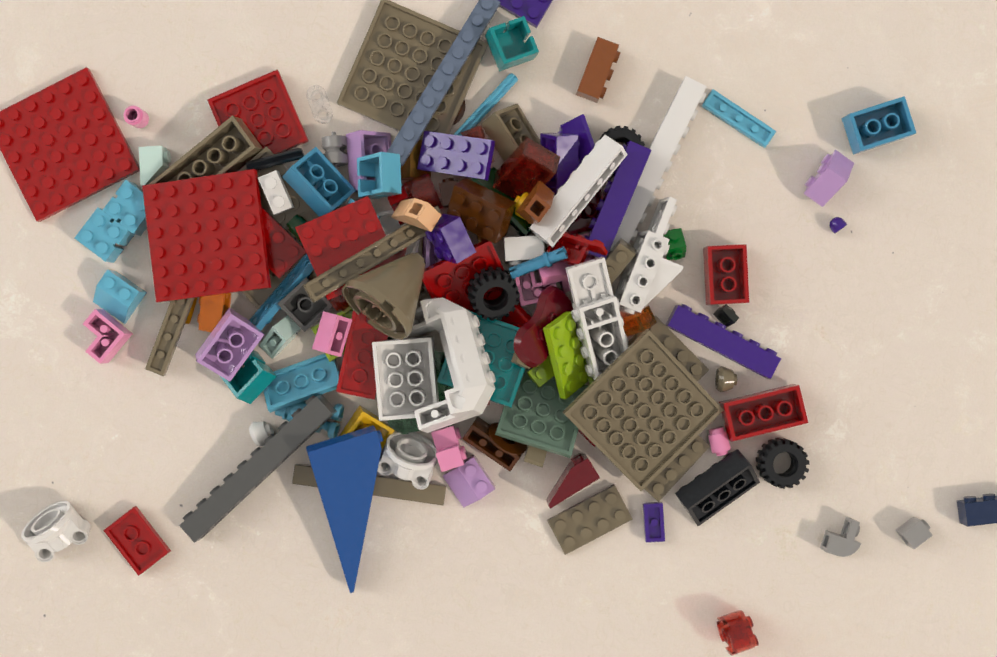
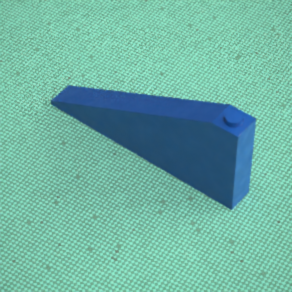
M374 425L306 446L350 593H353L355 589L382 450L380 444L383 441L380 430H376Z

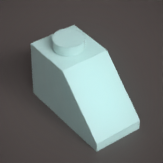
M163 146L138 147L141 186L148 185L169 168L168 162L171 161V155L167 148Z
M287 315L270 329L259 346L273 359L295 338L301 328Z

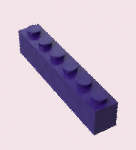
M632 141L622 145L627 156L612 173L614 174L612 180L607 181L604 192H606L604 200H599L596 210L599 212L596 218L592 217L588 227L591 229L589 236H584L587 240L593 241L596 239L603 242L608 253L652 151ZM589 251V252H588V254H591V255L596 256V257H598V258H599V257H604L605 260H606V258H607V256H608V253H607V255L605 256V255L598 254V253H595V252H592V251Z
M682 304L681 306L676 305L665 324L668 328L764 378H772L781 358L776 356L777 352L769 348L766 350L760 348V343L752 339L749 341L743 339V335L733 330L731 333L725 330V325L717 321L715 324L708 321L709 317L702 313L696 315L691 312L692 308Z

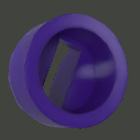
M835 217L830 221L829 226L835 234L844 228L847 223L842 218Z

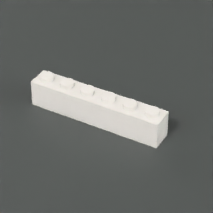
M606 135L598 140L589 155L583 158L580 166L570 174L568 181L558 189L550 209L542 220L530 226L532 232L553 248L625 159L627 153L624 147Z

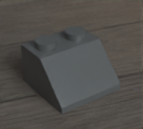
M307 277L277 303L304 332L322 317L323 311L327 312L333 306L326 296L314 303L311 301L302 286L310 281Z

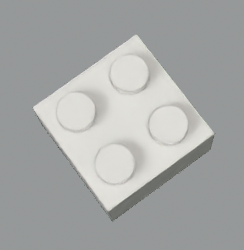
M536 235L505 237V264L509 263V267H513L543 255L544 241Z

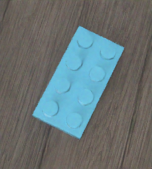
M324 353L274 371L277 377L263 391L267 409L271 413L308 400L313 395L316 397L337 389L340 373L336 359L329 362Z

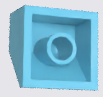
M107 270L96 285L93 302L126 324L147 292L117 271Z

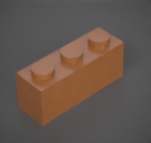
M597 37L578 87L577 96L595 103L598 102L599 98H604L607 90L604 84L606 80L610 81L614 71L610 68L613 62L617 63L621 53L617 51L619 44Z

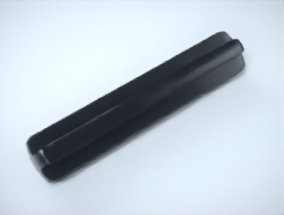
M297 148L246 162L247 170H261L299 160L304 157L302 148Z

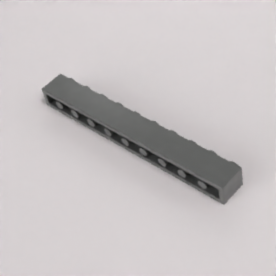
M322 394L316 397L315 395L311 396L305 402L307 405L303 409L299 408L291 415L293 417L292 420L281 424L278 427L279 432L275 436L271 434L265 439V445L262 448H256L250 454L252 457L248 461L244 460L237 466L238 471L227 475L223 479L225 483L221 487L219 485L211 490V496L208 499H202L196 505L198 508L194 512L190 511L183 517L184 522L179 526L194 543L209 533L337 412Z

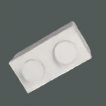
M275 170L258 177L274 215L294 208L279 171Z

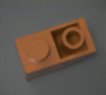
M538 181L516 212L530 224L539 223L550 209L555 193L543 182Z

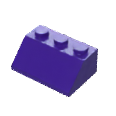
M584 114L560 125V131L558 132L578 135L580 141V148L578 149L580 164L583 158L589 155L595 146Z
M540 133L541 182L555 193L554 195L568 181L570 174L580 166L578 158L580 141L576 134Z

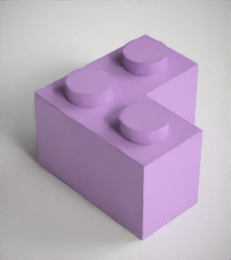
M837 150L823 158L821 161L822 165L817 170L818 174L815 177L811 176L805 183L807 187L804 194L822 207L848 181L854 162Z

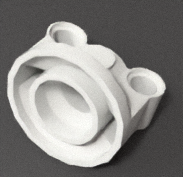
M394 432L386 440L377 471L385 476L393 473L400 479L411 480L413 486L417 489H426L431 481L433 469L437 462L435 444L429 438L416 432Z
M60 501L50 505L33 517L22 531L21 538L35 552L37 560L48 562L53 559L55 552L63 550L71 543L76 545L84 544L88 539L91 525L87 520L81 518L69 502Z

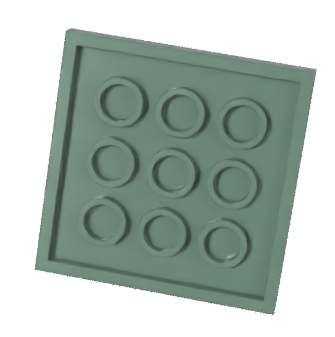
M525 369L512 408L503 407L495 435L571 458L579 428L563 411L588 385H583L567 399H561L555 376L538 388L527 374L530 369Z

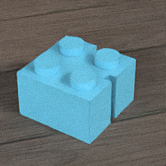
M378 152L357 158V176L373 177L376 180L358 179V197L364 198L369 196L371 199H379L402 194L400 154Z
M125 180L115 193L118 197H112L102 211L115 221L120 222L119 224L132 234L141 236L147 228L143 190L135 183Z
M97 207L75 239L105 262L114 263L124 250L114 245L117 243L118 245L127 246L135 234H132L119 224L120 222L102 211V208Z

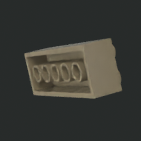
M231 116L148 185L237 172L246 162L262 151L263 148L243 120Z

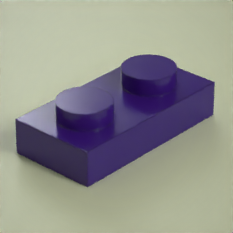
M643 503L645 542H664L663 503Z

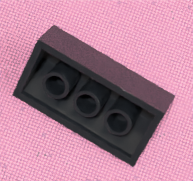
M736 449L727 454L718 463L713 464L703 474L696 476L693 481L682 486L675 494L696 525L700 526L759 484L760 481L750 462Z

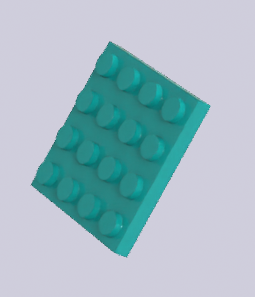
M469 311L479 319L480 326L478 329L485 340L483 347L491 361L489 368L490 371H493L496 382H494L495 390L489 401L512 408L525 368L511 362L514 354V338L519 327L496 319L490 321L489 317L483 319L481 315L479 316L475 312ZM445 358L437 382L454 388Z

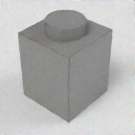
M912 517L896 529V532L905 544L913 549L933 536L929 531L930 526L924 519L920 520L916 517Z

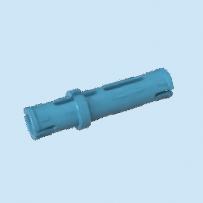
M563 246L549 253L547 251L543 252L541 256L509 267V271H512L510 275L513 279H516L519 276L545 266L551 267L553 263L568 259L567 251Z

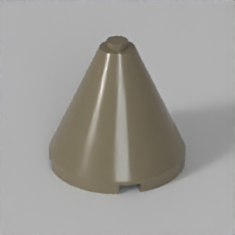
M410 253L353 278L343 286V297L358 315L362 312L369 318L367 323L378 331L397 340H403L404 337L407 339L413 329L425 270L424 258L418 253Z

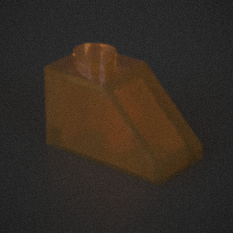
M649 305L645 306L641 313L635 312L634 315L625 314L622 316L624 321L623 328L627 337L643 332L657 323Z

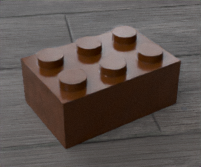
M464 178L454 185L446 214L460 217L466 230L496 244L507 234L516 202Z

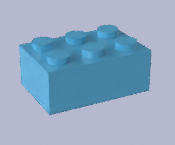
M905 96L850 113L842 118L853 155L916 134Z
M317 147L292 165L282 177L319 217L336 210L356 191Z

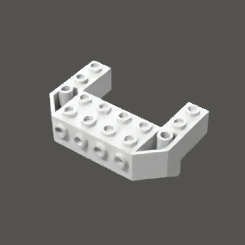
M443 297L420 301L421 307L416 309L412 332L407 337H417L434 330L439 331L454 388L444 391L446 400L414 411L419 430L426 433L483 414L495 390L494 382H496L493 371H490L489 368L491 361L483 347L485 340L478 329L480 326L478 317Z

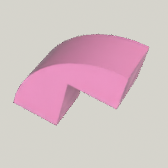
M558 261L553 263L551 267L545 266L538 269L543 287L559 282L564 293L571 291L565 268L572 265Z

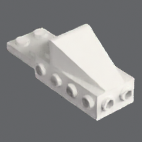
M672 197L660 199L648 230L638 233L633 246L636 249V255L625 267L614 294L619 300V311L632 315L635 312L641 313L642 309L683 270L684 266L663 258V255L665 256L668 253L670 247L668 245L670 239L663 237V234L665 235L669 229L670 224L668 221L677 209V205H675L677 199Z
M604 257L565 268L574 302L571 314L576 323L577 337L582 342L583 347H580L581 354L587 363L585 370L587 375L594 380L628 348V338L623 328L624 321L619 311V300L613 295Z

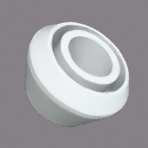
M265 421L252 422L249 427L250 435L257 446L263 447L265 439L274 434L271 424H267Z

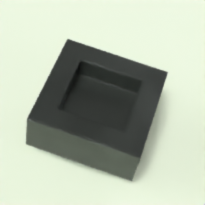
M727 304L713 313L726 328L739 319L735 311Z

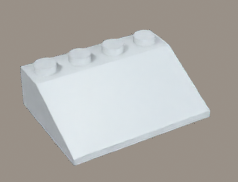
M433 336L372 342L379 421L416 418L415 410L439 402Z

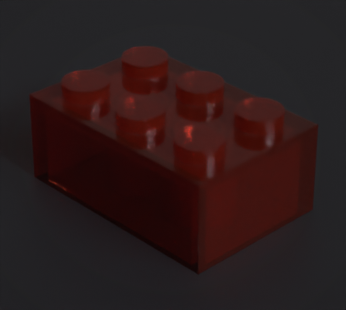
M526 137L497 170L492 187L513 199H516L517 195L521 197L525 192L530 193L538 181L546 184L556 174L560 156Z

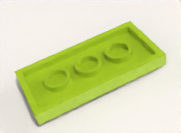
M570 311L564 312L543 328L561 399H567L588 382L584 358L580 350V340L576 334V323Z

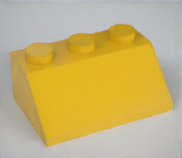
M359 405L339 436L374 425L376 430H380L383 441L380 444L383 449L387 438L395 430L384 421H379L378 416Z

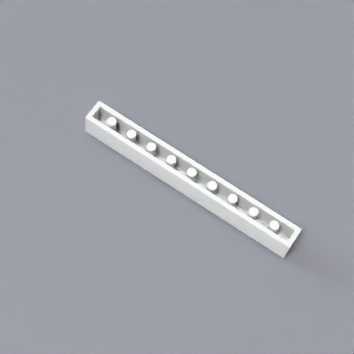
M687 76L683 79L649 147L652 151L610 251L620 238L627 243L630 240L634 241L638 233L636 227L638 223H643L647 215L644 211L647 205H652L656 197L653 193L655 189H660L664 181L661 177L664 171H669L673 163L670 159L673 154L676 155L681 147L678 143L681 137H686L690 129L687 125L690 120L693 121L698 113L696 107L698 103L702 104L707 95L704 91L707 86Z

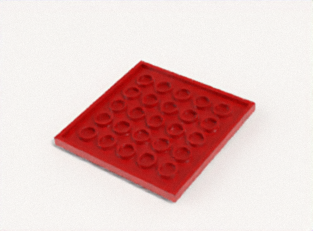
M87 67L0 111V150L38 222L140 171V167L94 76Z
M251 169L142 186L156 302L271 288L257 170Z

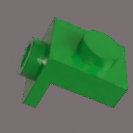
M682 229L668 230L665 235L663 234V237L670 239L668 242L670 247L666 254V259L678 260L684 258L687 246Z

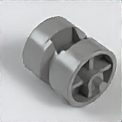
M332 132L331 136L322 137V148L326 150L323 155L337 170L340 166L348 165V155L344 152L347 149L346 136L336 135V132Z

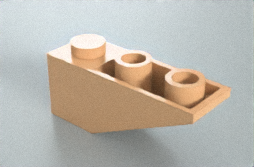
M412 198L400 201L391 218L432 232L441 214L428 202Z

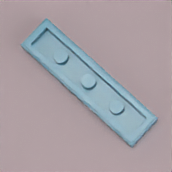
M714 89L711 90L701 107L763 148L768 145L776 133L774 129Z

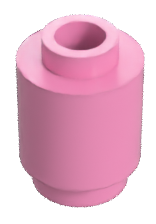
M129 106L124 111L125 121L135 128H144L149 122L147 112L137 106Z
M724 427L708 430V439L712 453H716L717 456L728 454V450L731 447L727 431H724Z

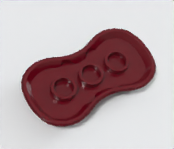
M549 286L543 290L533 316L519 328L515 335L514 351L517 357L529 367L540 366L549 355L543 328L564 312H571L573 310L570 299L558 287Z

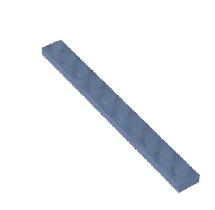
M478 1L388 149L387 153L400 154L402 167L499 8L500 1Z

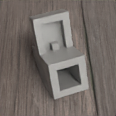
M846 517L841 534L826 530L820 548L836 556L845 557L852 555L861 545L860 542L855 540V537L860 532V522Z

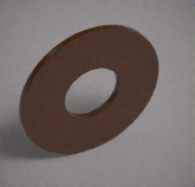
M499 422L492 423L489 426V438L500 450L511 455H522L526 451V444L514 441V444H508L500 436L495 435Z

